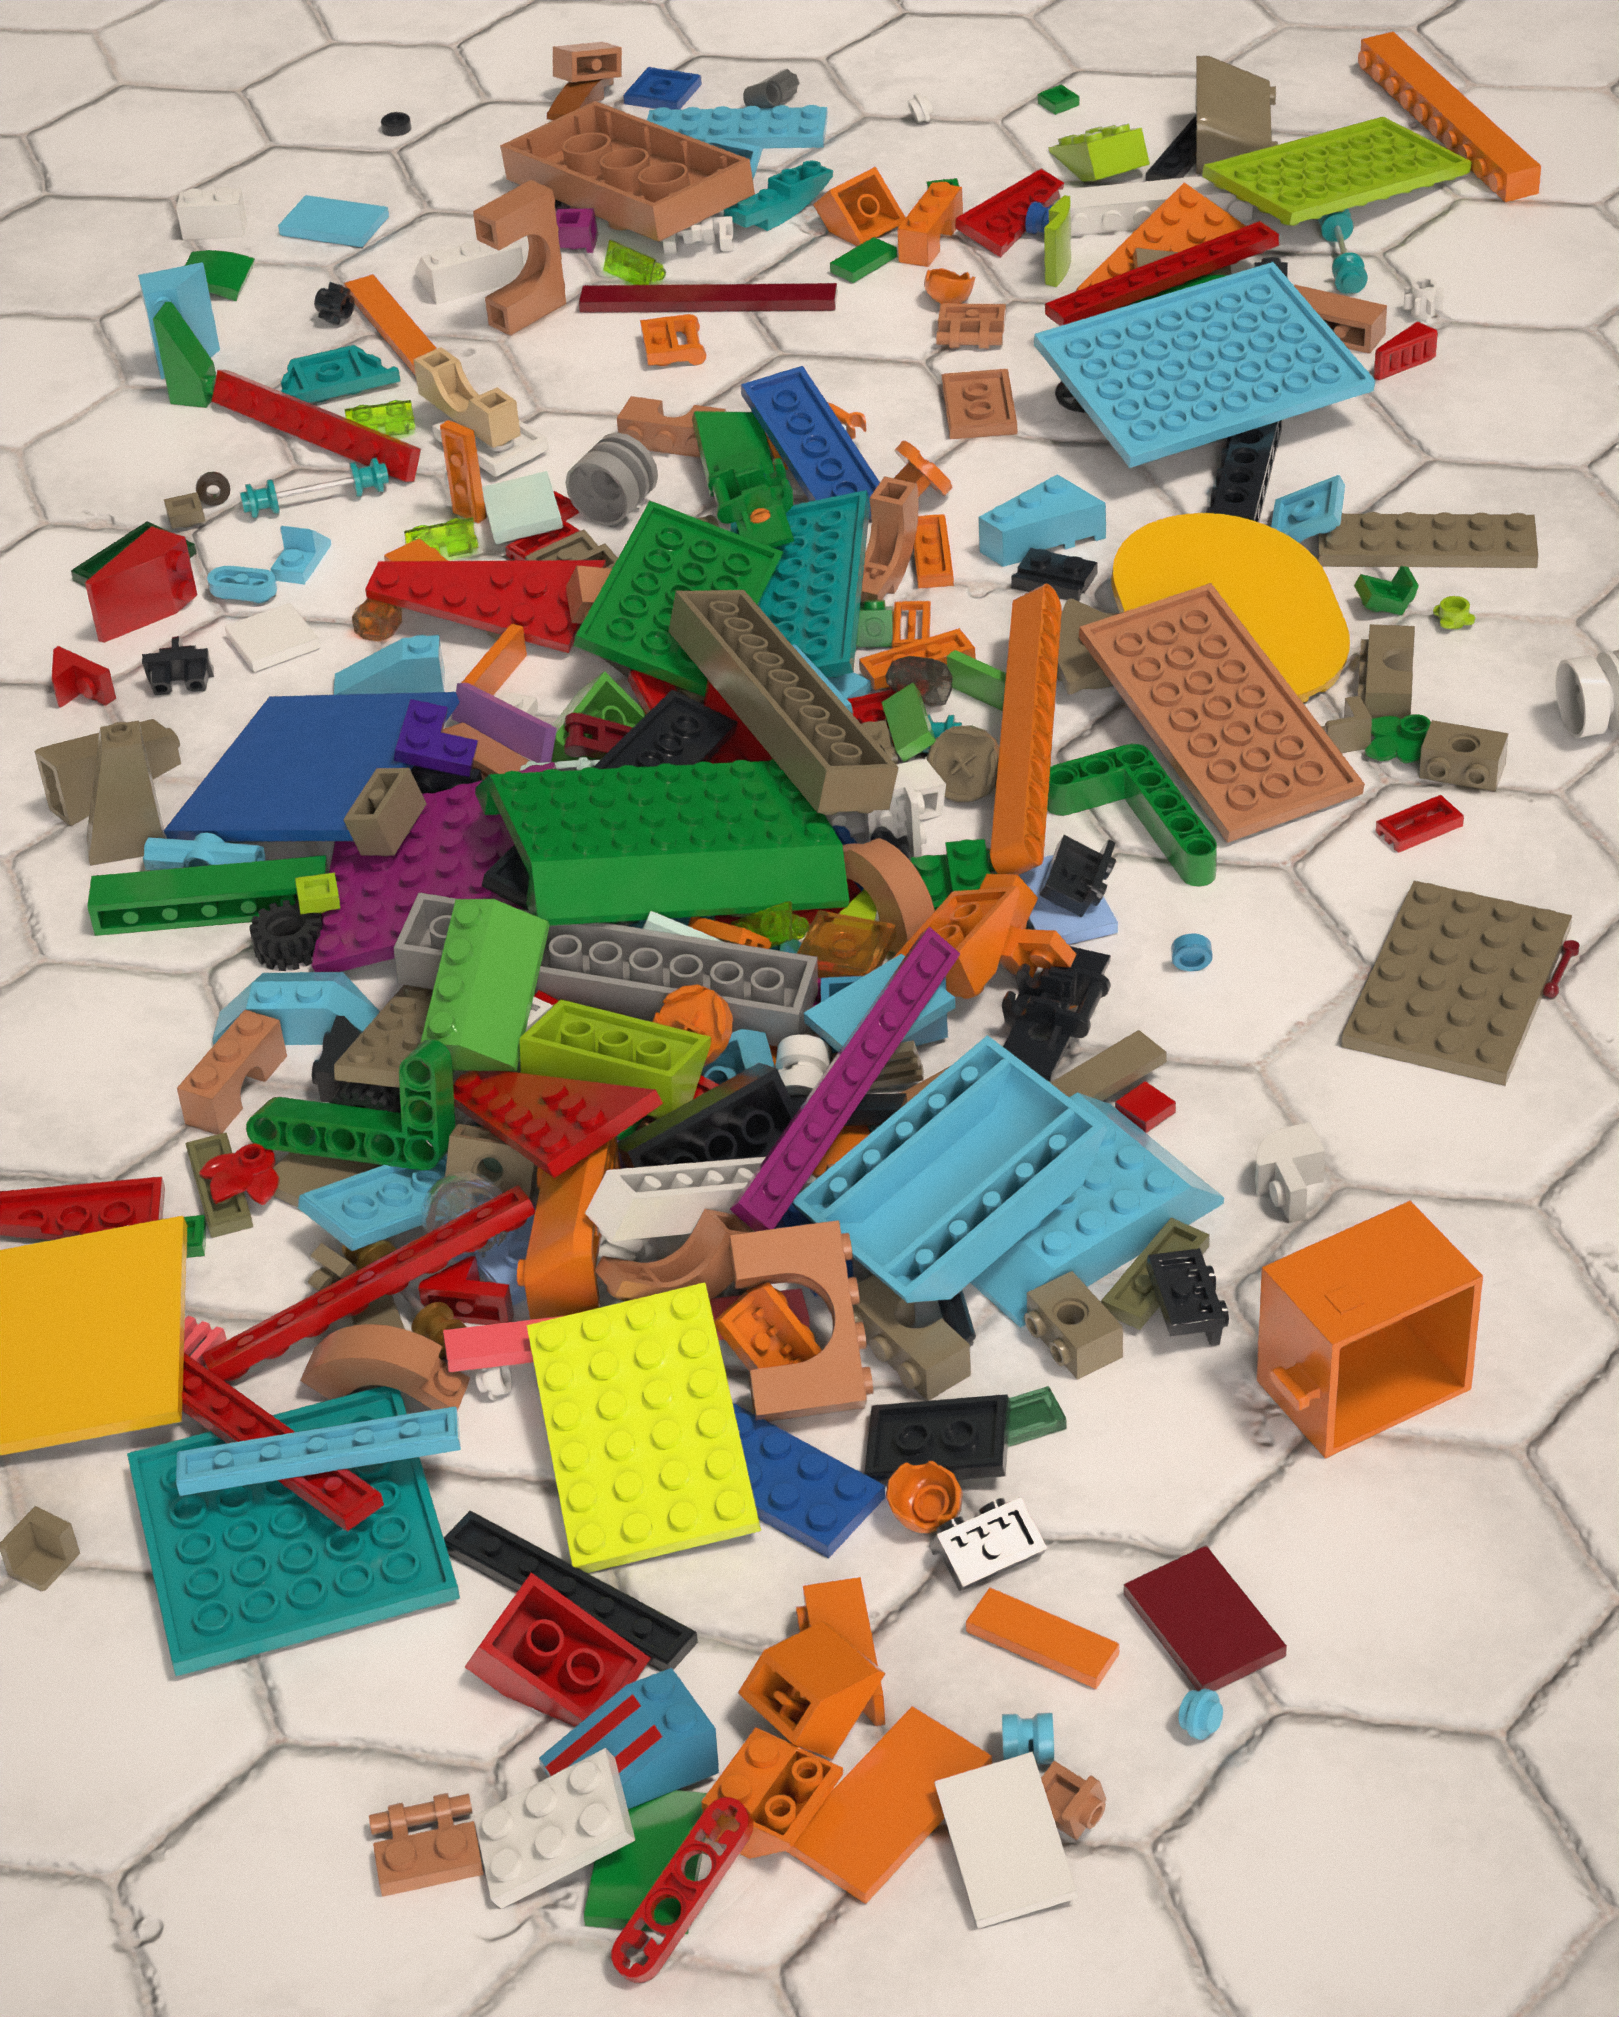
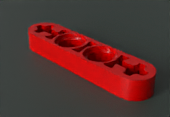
M722 1797L713 1801L706 1808L616 1939L612 1947L611 1960L614 1968L626 1980L633 1983H644L653 1979L659 1973L749 1841L753 1832V1819L750 1812L739 1800L732 1797ZM734 1812H737L735 1820L739 1823V1828L735 1832L727 1829L722 1833L717 1843L725 1850L719 1856L709 1844L702 1842V1840L707 1835L714 1843L722 1830L717 1823L718 1818L721 1815L730 1818ZM696 1854L709 1856L712 1867L705 1879L700 1881L687 1879L684 1873L686 1862ZM666 1898L679 1900L681 1904L679 1919L668 1926L657 1924L654 1918L657 1904ZM644 1924H647L657 1935L664 1939L659 1945L651 1937L643 1951L648 1957L647 1963L644 1966L635 1963L628 1969L631 1960L626 1956V1953L631 1947L636 1950L643 1947L649 1937L641 1929Z

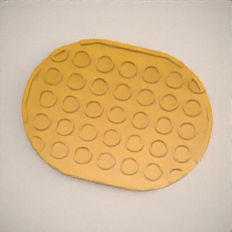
M1192 513L1170 516L1151 522L1132 533L1119 547L1114 558L1111 574V587L1119 613L1211 583L1303 703L1307 702L1310 696L1318 692H1326L1339 679L1340 673L1347 662L1350 649V635L1346 621L1323 567L1304 546L1290 536L1265 524L1237 516Z

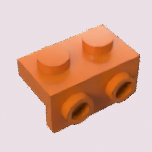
M769 1282L745 1291L714 1320L718 1332L749 1372L753 1369L801 1363L815 1357L822 1351L815 1342V1336L812 1331L798 1320L788 1307L785 1296Z

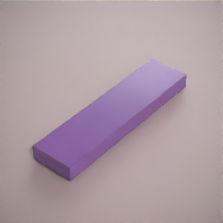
M457 683L456 694L460 703L452 713L451 719L458 723H466L536 763L551 762L557 731L556 727L469 683Z

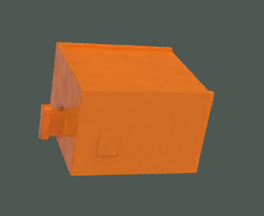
M1411 1201L1265 1265L1261 1271L1257 1382L1324 1458H1328L1472 1389L1483 1275Z

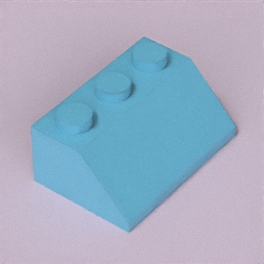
M203 262L138 275L161 379H164L165 376L153 318L165 302H172L210 358L220 351Z

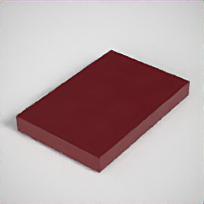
M1207 1545L1124 1584V1596L1197 1691L1205 1688L1216 1691L1286 1657L1287 1645Z

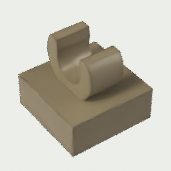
M321 1243L310 1255L321 1269H318L311 1275L308 1284L317 1291H320L356 1272L357 1269L348 1260Z

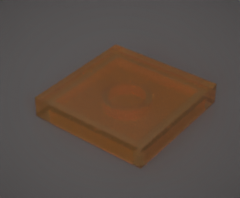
M818 910L797 954L818 957V978L820 979L865 976L882 966L896 937V924Z

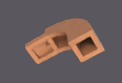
M884 476L870 497L872 523L870 539L865 552L861 602L866 600H882L886 593L895 594L904 577L917 531L919 511L917 483Z
M878 838L864 844L843 845L847 879L859 883L872 898L880 919L883 949L898 953L935 912L932 899L923 879L911 861L898 848L885 840Z
M704 1209L688 1240L671 1255L649 1263L602 1256L595 1272L607 1285L608 1293L621 1301H630L704 1282L707 1287L709 1300H711L734 1281L729 1249L730 1235L753 1232V1230L734 1214Z
M363 1324L339 1329L325 1337L314 1347L300 1381L330 1400L347 1396L353 1390L362 1386L380 1385L400 1390L432 1410L457 1407L458 1411L471 1378L460 1371L448 1372L447 1363L438 1358L442 1346L433 1340L397 1327Z

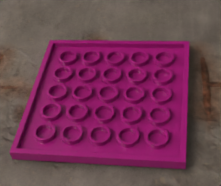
M554 762L544 765H532L518 772H543L547 769H556V765ZM482 781L471 784H459L452 789L433 794H422L427 804L395 855H361L354 841H335L329 873H335L340 909L321 913L322 930H320V937L316 939L312 968L315 972H343L395 959L394 946L418 893L455 899H495L517 909L527 910L482 887L484 874L514 845L501 815L484 814L475 795L476 786Z

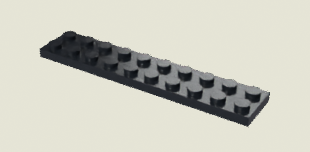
M672 689L594 768L612 769L625 765L635 767H654L660 764L695 765L698 762H708L735 734L738 722ZM514 844L484 874L482 887L529 910L526 904L529 874Z

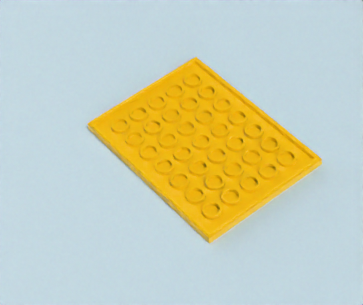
M184 1216L0 1250V1456L182 1422L187 1224Z

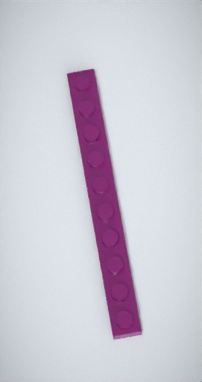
M928 927L920 934L729 1209L755 1232L770 1230L776 1227L960 956V953L931 927Z

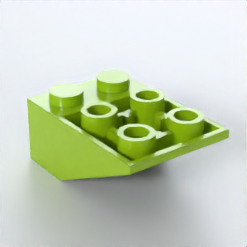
M1129 123L1104 128L1103 126L1086 130L1084 134L1061 137L1058 139V145L1048 147L1049 152L1082 182L1096 181L1150 165L1142 127L1130 129Z

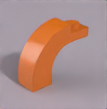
M986 874L980 889L1017 886L1020 892L999 963L1015 976L1022 964H1028L1030 966L1029 974L1031 978H1033L1038 967L1050 969L1051 966L1070 968L1076 953L1057 931L1026 929L1027 921L1038 900V897L1018 875Z

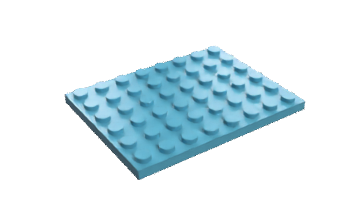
M1274 262L1034 334V346L1129 468L1374 391L1375 379Z

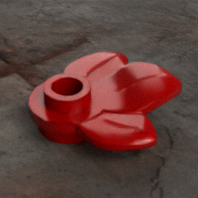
M254 1143L241 1147L235 1153L221 1154L210 1159L199 1172L201 1177L211 1180L210 1191L215 1204L247 1191L248 1195L255 1202L265 1205L275 1194L280 1181L278 1174L273 1169L276 1161L273 1150L264 1149L261 1145Z

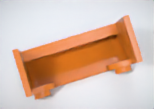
M617 1136L556 1178H553L539 1167L537 1169V1188L540 1191L526 1259H519L517 1266L518 1286H525L530 1320L567 1316L601 1307L595 1269L602 1234L585 1212L606 1171L621 1169Z

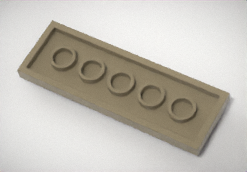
M1377 512L1365 514L1342 513L1339 526L1329 533L1318 534V562L1322 567H1400L1402 565L1406 567L1537 568L1538 545L1535 515H1525L1523 513L1487 514L1482 512L1475 514H1451L1448 512L1438 514H1416L1412 512L1402 514H1380Z
M403 985L334 1064L335 1080L400 1088L399 1066L421 1042L433 989Z

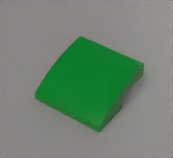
M201 250L191 252L185 266L203 262L209 292L237 301L252 271L255 258L234 252Z

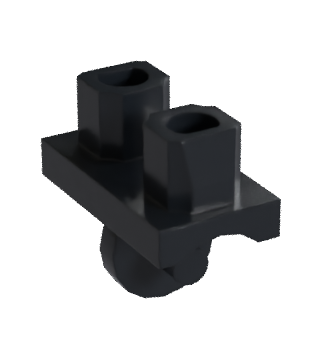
M180 636L172 637V647L159 648V653L142 654V664L155 695L169 694L172 692V681L185 680L187 690L192 692L205 691L208 678L214 677V667L210 661L208 648L196 649V645L183 646Z

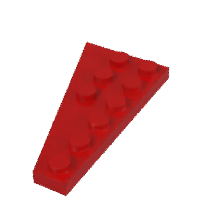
M606 560L378 561L365 588V593L369 599L500 635L511 624L523 626L525 642L570 653L575 636L582 623H571L566 585L576 566L607 567Z
M469 1071L459 1076L455 1081V1085H453L454 1106L553 1178L559 1176L663 1104L656 1089L509 1071Z

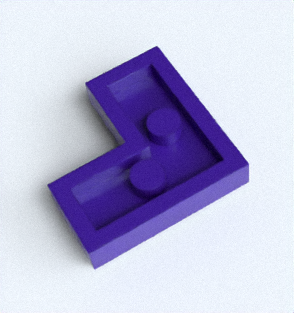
M410 699L395 748L394 761L470 777L477 752L478 740L442 733L448 707Z

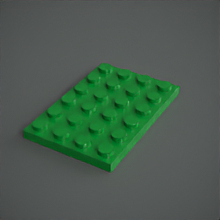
M649 500L579 628L573 646L705 697L708 679L669 633L676 591L744 590L759 607L778 569L783 551Z

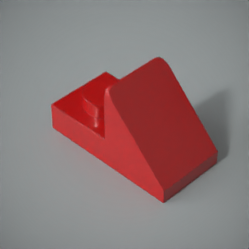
M60 646L53 649L52 683L59 707H63L80 694L105 706L116 699L108 668Z
M469 1256L422 1280L418 1287L420 1300L424 1307L435 1302H443L453 1311V1319H459L463 1323L480 1325L512 1322L514 1317L509 1284L480 1281L476 1256Z

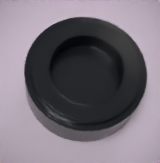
M392 112L386 114L381 119L382 132L387 136H402L412 129L410 116L403 112Z

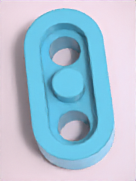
M221 566L213 569L207 576L210 593L221 599H237L263 603L268 601L277 592L274 573L265 569Z

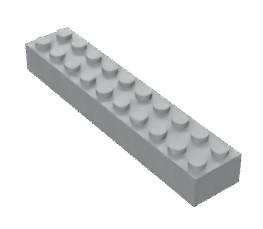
M418 893L394 946L398 984L434 989L455 898ZM520 909L524 912L531 914L529 910ZM610 923L557 925L549 927L534 996L540 990L559 1001L562 999L652 1022L655 1013H660L661 1008L664 1006L662 1001L668 994L682 986L697 984L714 990L728 1003L733 1016L732 1032L740 1029L765 1032L768 1044L778 1047L782 1039L792 1035H804L807 1025L804 1022V1012L813 1007L818 993V957Z

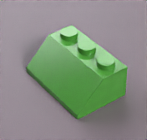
M604 671L578 691L552 724V726L557 728L551 763L574 761L581 757H586L589 761L598 760L587 756L570 757L565 754L564 741L568 737V732L565 730L566 715L582 713L634 727L646 715L644 710ZM584 733V737L592 739V735Z

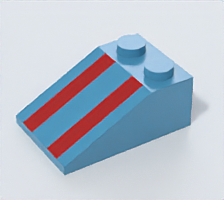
M672 1668L624 1686L539 1757L541 1768L547 1777H550L606 1748L615 1757L628 1809L719 1773L716 1728Z

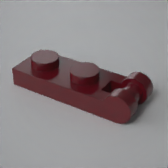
M570 713L565 717V730L568 732V737L564 741V752L570 757L587 756L601 760L633 727L582 713ZM584 733L592 735V739L584 737Z

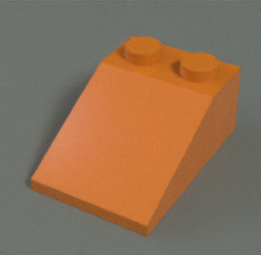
M1018 887L953 891L893 958L900 954L906 956L920 934L928 927H931L960 953V956L946 975V990L954 997H962L963 999L979 995L984 990L985 984L997 971L1020 895Z

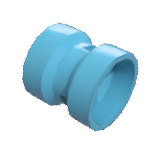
M1037 1713L1033 1718L1023 1719L1018 1714H1002L1003 1760L1033 1752L1035 1761L1039 1765L1052 1764L1055 1761L1053 1713Z

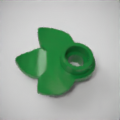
M1420 714L1407 715L1403 719L1395 716H1383L1372 719L1371 734L1376 738L1365 749V755L1379 761H1387L1397 757L1403 763H1410L1421 759V747L1431 724L1430 719Z

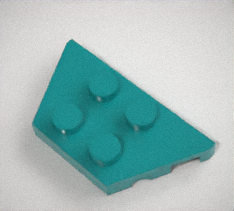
M355 345L290 359L287 366L288 372L281 380V392L308 403L324 402L332 397L345 394L354 395L362 390L400 382L401 380L397 367L392 366L387 369L382 366L380 358L373 354L365 353L363 349Z

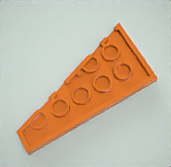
M1184 182L1076 291L1133 270V254L1136 248L1180 252L1246 225Z

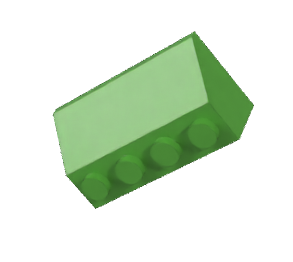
M455 899L421 1042L428 1039L440 1041L448 1048L452 1057L453 1071H517L520 1058L519 1038L526 1032L550 927L548 921L495 899Z

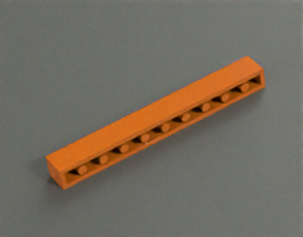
M1395 32L1361 39V51L1358 53L1360 68L1373 78L1376 83L1388 92L1448 150L1472 161L1470 170L1504 202L1539 194L1541 165Z

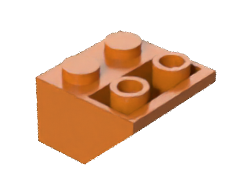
M821 1621L764 1650L738 1691V1694L793 1745L833 1759L886 1673L833 1627Z
M755 1727L701 1801L702 1811L704 1812L713 1801L719 1798L732 1797L737 1799L747 1808L753 1819V1832L740 1854L751 1859L787 1851L795 1844L842 1777L843 1767ZM734 1812L730 1818L723 1815L718 1818L717 1823L722 1830L715 1840L716 1843L725 1830L728 1829L735 1832L739 1828V1823L735 1820L737 1812Z

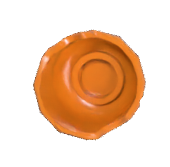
M944 268L927 270L924 287L935 302L940 304H962L969 298L976 277L972 276L970 278L968 272H964L960 276Z
M928 1461L926 1464L921 1465L904 1463L888 1479L886 1499L894 1517L905 1528L916 1533L928 1534L937 1532L936 1529L939 1526L959 1516L962 1510L963 1492L954 1473L941 1465L938 1466L934 1461Z

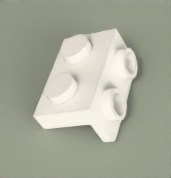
M908 776L896 779L890 810H874L872 813L864 814L866 843L871 841L870 836L877 827L883 826L889 829L897 839L906 835L911 856L921 857V845L926 844L927 839L923 822L920 821L919 815L925 813V804L921 791H914Z

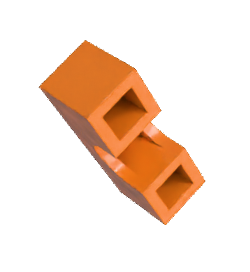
M933 182L897 228L899 262L924 267L931 265L940 252V235L952 236L957 230L955 229L956 217L963 214L962 187L950 185L947 182Z

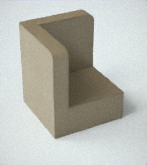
M1360 695L1345 698L1344 718L1327 721L1325 726H1321L1341 753L1364 750L1371 743L1372 717Z
M34 1506L0 1542V1553L7 1574L39 1591L47 1590L80 1555L72 1524L37 1506Z

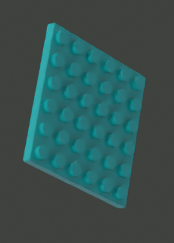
M381 1386L272 1416L293 1431L301 1432L405 1415L407 1413L400 1390ZM211 1431L127 1453L170 1656L176 1676L460 1599L457 1581L420 1457L348 1468L349 1471L381 1493L384 1506L347 1532L277 1480L180 1496L176 1485L177 1452L227 1444Z

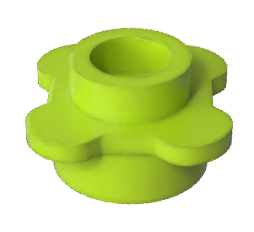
M1446 597L1441 600L1440 605L1433 608V614L1439 617L1440 626L1443 628L1459 629L1464 625L1475 623V615L1470 614V603L1463 597Z

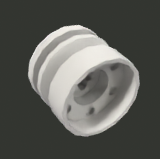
M1615 650L1613 653L1610 651L1599 653L1596 659L1591 655L1561 660L1557 667L1555 678L1556 698L1563 724L1569 734L1574 738L1602 734L1607 727L1612 731H1618L1619 650Z

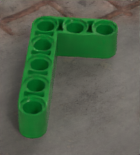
M1126 744L1050 767L1047 810L1050 813L1059 816L1071 815L1125 799L1186 884L1201 887L1211 884L1216 879V840L1148 748L1140 744Z
M428 1039L421 1042L401 1062L399 1066L401 1113L286 1097H273L249 1118L246 1124L247 1135L254 1144H259L264 1149L415 1170H430L448 1153L449 1137L455 1129L451 1053L440 1041Z

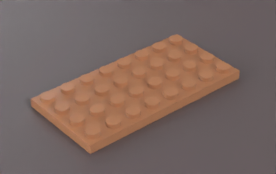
M1211 583L1080 627L1079 639L1227 843L1363 794L1365 783Z

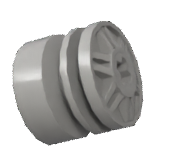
M617 432L607 434L567 472L565 481L567 494L574 507L585 518L605 526L619 524L656 487L658 479L657 465L651 453L640 441L627 434Z

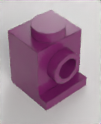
M594 208L557 209L556 220L560 248H586L587 253H593L599 235Z

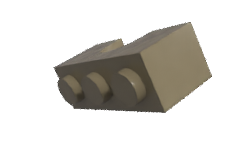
M1370 624L1369 639H1361L1358 696L1360 695L1372 719L1383 716H1395L1403 719L1405 716L1411 715L1415 626Z
M874 1274L858 1283L859 1304L852 1305L855 1323L863 1322L866 1343L871 1347L873 1354L880 1362H887L898 1373L901 1381L907 1388L915 1389L922 1397L929 1401L971 1376L970 1344L942 1318L924 1328H908L915 1324L914 1302H905Z

